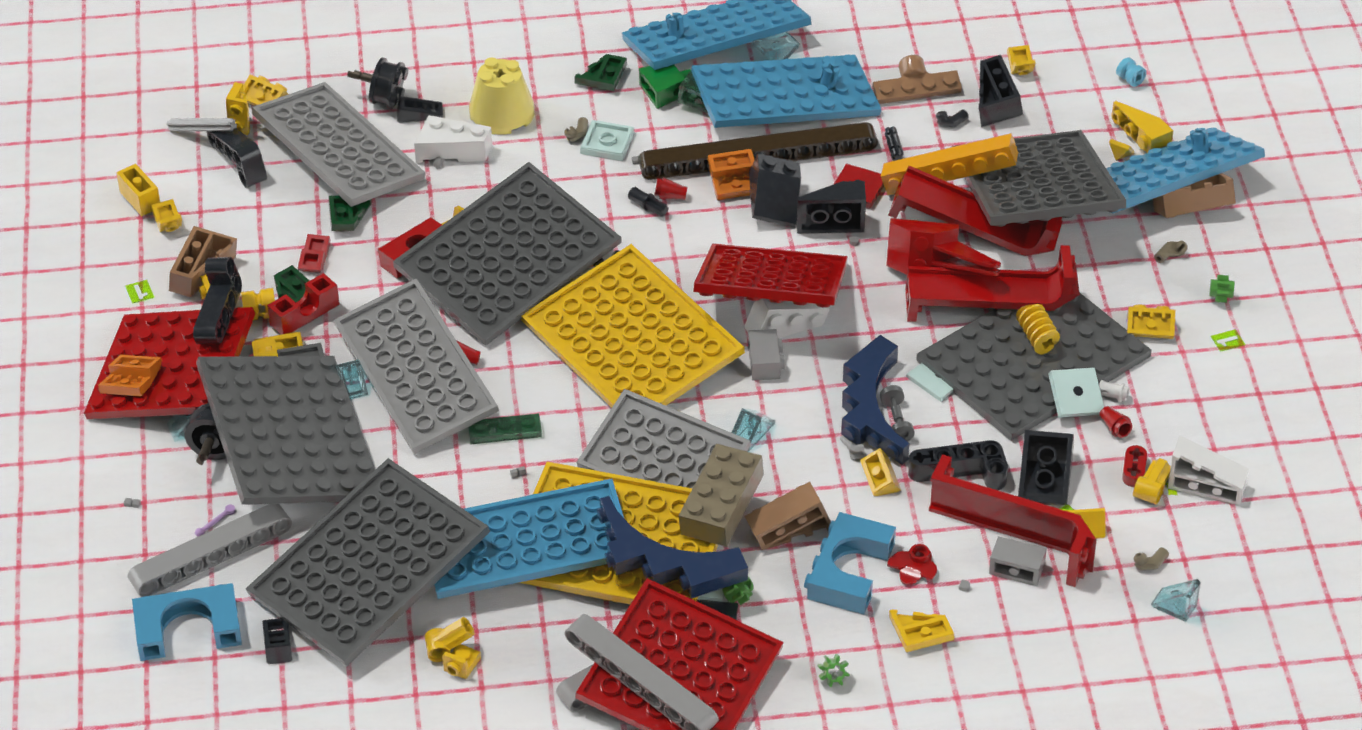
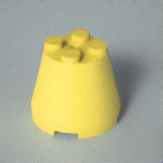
M487 58L477 73L469 104L470 120H473L476 124L491 127L492 134L496 135L511 134V130L521 126L527 127L534 118V101L519 63L516 60Z

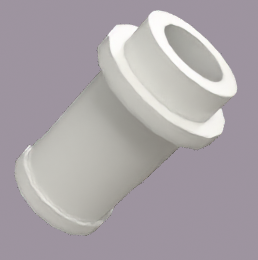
M1101 380L1099 383L1101 395L1116 398L1118 402L1127 400L1129 387L1125 386V383L1119 385Z

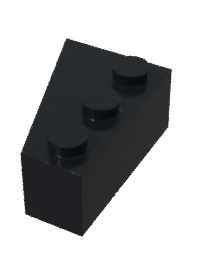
M998 55L981 60L978 107L981 127L1023 115L1021 96L1002 56Z

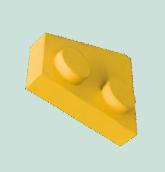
M889 610V618L906 652L954 640V632L945 615H927L922 612H913V616L897 614L898 610Z

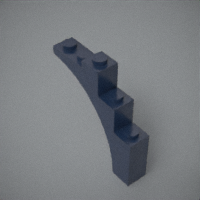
M879 335L843 364V382L848 387L842 391V408L848 413L842 418L841 435L856 445L863 444L866 441L874 448H881L890 459L903 465L909 460L910 443L899 436L886 422L876 398L880 383L886 373L897 363L898 345Z
M610 496L600 498V509H597V515L600 523H605L607 527L605 533L608 540L607 553L604 556L608 567H613L616 576L642 567L645 578H650V580L661 585L679 579L683 591L687 590L691 599L748 580V566L739 547L717 552H692L662 545L644 536L632 527L617 511Z

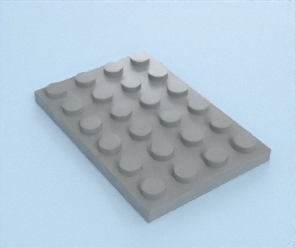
M624 389L576 463L577 467L693 489L716 443L748 451L751 447V442L741 436Z

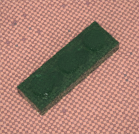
M539 413L488 418L468 427L470 444L542 437Z

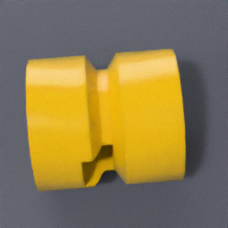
M273 288L260 289L259 293H255L254 290L241 292L243 307H253L256 313L253 321L258 320L259 316L269 319L267 305L275 301Z

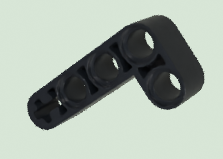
M237 128L233 131H207V137L212 147L236 165L239 178L245 188L267 180V173L260 149L253 140Z
M232 257L207 258L205 261V273L210 287L193 329L196 344L222 343L242 291V280Z
M994 440L917 449L909 455L908 476L916 482L931 480V476L943 454L952 457L951 468H954L953 477L982 474L985 485L995 490L1003 489L1007 483L1008 464L1001 444Z

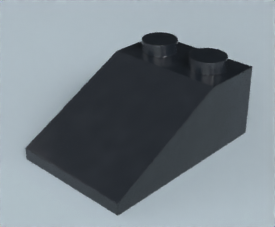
M757 154L749 171L752 218L795 228L797 197H799L801 184L800 163Z
M841 181L797 197V234L865 233V181Z
M1025 430L1018 497L1044 504L1067 505L1074 451V434Z

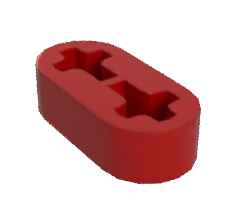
M1133 445L1126 449L1122 480L1127 486L1135 487L1138 478L1145 475L1147 451L1142 446ZM1137 456L1138 461H1133V457ZM1137 471L1136 476H1131V472Z

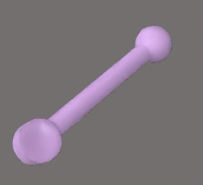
M232 504L227 505L224 512L204 527L197 528L195 535L198 537L205 534V531L226 515L234 514L235 506Z

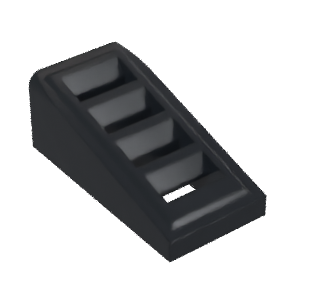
M399 97L397 122L424 121L428 115L443 118L442 102Z
M281 618L263 620L267 664L291 662L292 653L288 623Z

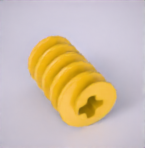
M1040 304L1023 306L1017 311L1016 319L1027 335L1034 351L1040 355L1051 351L1059 341L1060 334L1053 325L1045 308Z

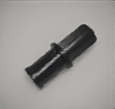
M632 187L628 193V199L641 205L644 210L649 209L659 216H665L669 210L667 204L656 199L652 193L647 194L637 187Z

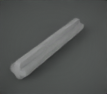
M171 118L170 121H167L168 130L233 131L237 127L233 118Z

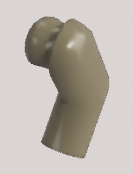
M585 117L579 118L576 129L570 126V130L566 128L564 134L567 140L575 142L586 136L588 119Z
M1184 241L1167 242L1154 255V259L1158 263H1163L1168 257L1182 256L1187 251L1188 246Z
M1160 547L1152 557H1147L1145 553L1141 554L1139 552L1135 554L1133 560L1139 570L1158 569L1168 558L1169 552L1165 548Z

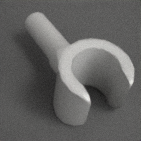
M843 435L840 437V440L849 449L852 460L865 457L863 454L865 450L863 444L854 445Z

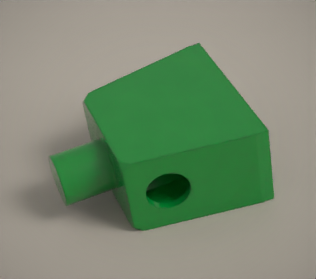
M675 64L656 70L651 66L639 68V85L657 109L684 97L686 94V83L694 80L690 69L679 71Z

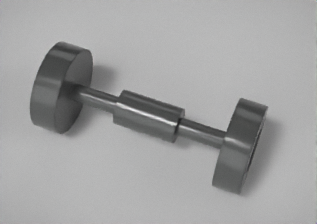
M897 385L887 386L881 390L880 399L883 405L891 407L895 422L891 428L903 439L909 441L914 437L915 431L910 422L903 421V415L899 406L905 397L903 389Z

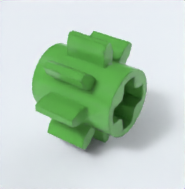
M1217 275V279H1211L1209 296L1215 297V302L1227 303V298H1233L1235 281H1230L1229 275Z
M748 577L747 581L725 587L722 591L729 602L738 601L742 605L750 600V596L753 595L751 591L754 589V585Z
M835 654L834 658L830 659L825 655L823 665H817L823 671L818 677L821 680L828 678L827 684L829 687L833 685V682L843 685L842 679L844 676H850L844 669L849 663L846 660L839 662L840 656L838 654ZM836 666L839 669L838 672H833L831 675L829 669H834Z

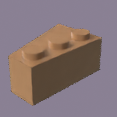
M1223 173L1153 199L1154 211L1165 218L1236 204L1233 178Z
M194 226L170 271L169 291L192 297L199 290L198 286H202L200 276L206 275V259L214 257H232L235 259L237 238Z
M810 481L744 516L762 550L789 543L792 537L802 534L805 537L813 536V531L826 528L828 531L831 523Z

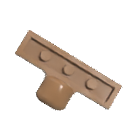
M908 55L900 60L898 66L900 78L874 81L872 84L879 104L956 94L962 91L957 70L928 73L924 60L919 55Z

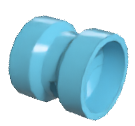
M1127 57L1117 66L1116 74L1122 79H1126V82L1132 87H1136L1144 81L1147 71L1142 66L1136 65L1132 58Z

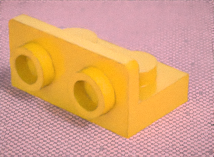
M250 74L243 85L246 100L254 106L288 95L286 87L279 83L274 85L261 75L256 77Z
M234 82L226 97L227 118H233L235 124H237L236 128L243 134L249 135L250 122L246 93H244L242 83Z
M1141 304L1128 307L1127 333L1135 337L1174 339L1176 310L1170 309L1167 306L1147 308V306Z

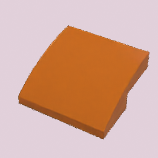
M751 149L708 155L709 169L717 200L750 195L749 171L754 163Z
M119 355L108 365L110 375L98 385L100 393L142 396L150 387L160 369L161 357Z

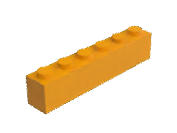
M1012 133L884 163L881 179L887 195L896 193L897 187L908 166H912L944 181H951L1015 166L1018 158V149Z

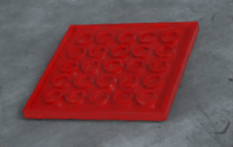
M712 243L695 279L693 292H698L701 296L719 294L728 299L740 296L746 297L750 301L769 299L773 303H782L783 301H792L795 305L813 303L818 307L827 308L830 305H835L847 267L848 256Z
M237 307L234 309L222 343L196 344L193 329L200 310L124 314L85 408L84 414L86 418L107 419L192 414L197 407L209 403L196 364L198 357L240 356L256 314L253 307ZM119 355L161 357L160 369L152 384L142 396L100 393L98 385L110 375L108 365Z
M646 578L613 632L619 639L716 712L719 720L710 730L736 729L784 644L783 641ZM595 662L576 691V699L641 730H683Z

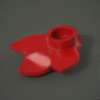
M915 544L909 551H898L887 562L888 567L900 570V581L905 585L915 584L921 577L932 580L937 573V566L932 561V553L923 544Z

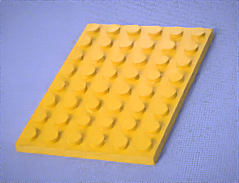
M632 244L538 303L521 316L522 322L611 408L624 389L666 406L745 353L744 346Z
M547 461L533 494L612 479L624 519L644 536L662 545L684 551L716 552L718 546L714 543L681 535L679 514L692 488ZM606 564L518 583L630 605L643 585L645 576L642 567L629 571L633 577L625 575V573L616 576L613 567L609 568ZM634 572L643 575L640 580L636 579ZM679 579L663 585L690 598L688 591H683Z

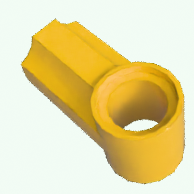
M1159 458L1152 461L1145 475L1138 478L1133 490V497L1155 505L1158 504L1164 490V485L1170 476L1171 466L1167 460Z
M463 616L444 629L433 628L426 632L425 643L429 660L442 662V655L445 652L450 653L451 649L475 635L474 628L468 619Z

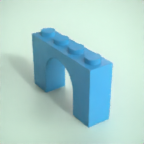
M839 512L836 520H832L830 523L828 538L822 540L820 556H815L812 574H807L804 588H807V599L864 615L872 598L873 580L845 573L834 563L840 557L853 553L888 561L895 545L896 527Z
M233 583L132 599L140 661L166 657L163 638L165 628L172 620L189 614L203 616L212 623L217 649L242 645Z

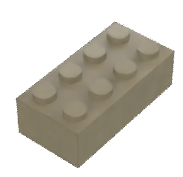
M716 443L679 514L681 535L727 547L764 476L762 455Z

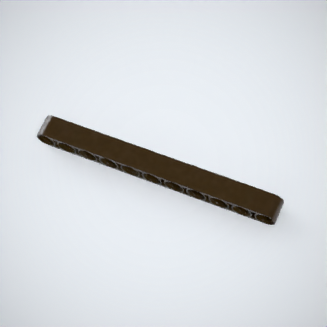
M868 122L647 150L640 153L638 162L642 176L647 180H654L663 177L669 178L710 172L708 155L751 149L754 160L757 154H763L784 160L799 161L872 151L878 146V139L873 125Z

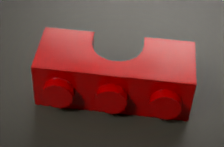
M430 217L378 248L380 266L396 278L401 277L402 274L394 268L393 261L442 226V224Z
M322 273L305 283V294L300 301L295 303L289 296L284 295L268 304L270 325L281 335L289 334L340 305L337 284L326 274Z

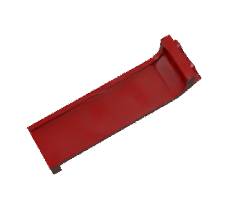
M908 166L897 187L888 216L897 218L900 211L905 212L907 206L946 223L959 224L960 229L1023 256L1054 251L1063 222L1062 217H1054L1048 221L1031 220L1024 224L1015 222L1007 223L1001 227L990 226L972 192L912 166Z
M1070 245L1060 246L1058 262L1054 268L1048 271L1000 270V275L988 276L977 272L946 267L908 266L905 285L907 322L917 321L918 312L922 313V305L1020 309L1026 305L1040 304L1045 310L1054 311L1080 295L1075 255H1071Z
M942 454L930 480L932 482L930 512L1069 554L1066 585L1076 587L1079 578L1084 579L1086 571L1093 573L1097 539L1081 515L953 477L954 468H951L952 457Z

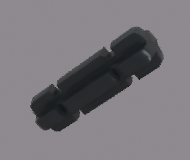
M894 126L886 127L885 137L893 161L903 159L904 153L897 129Z

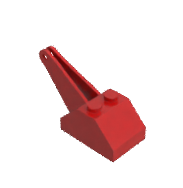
M890 219L886 266L906 275L908 266L946 267L977 272L988 276L1000 275V270L997 268L1001 267V262L959 242V224Z

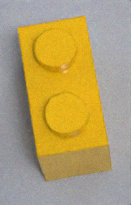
M136 163L116 172L120 193L141 216L152 212L151 205L160 203L158 187Z

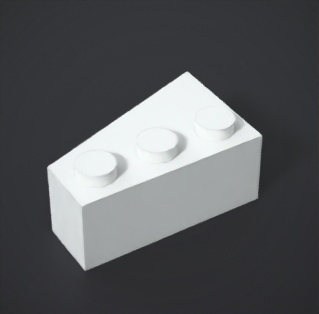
M428 115L414 143L416 163H423V160H432L437 157H441L442 162H444V159H458V162L486 161L493 147L491 127Z
M760 299L754 301L744 327L747 333L749 330L777 329V337L782 338L823 326L830 307L822 308L813 303L795 305L792 301L773 303L769 299Z
M1179 435L1172 455L1168 489L1240 506L1247 483L1249 468Z

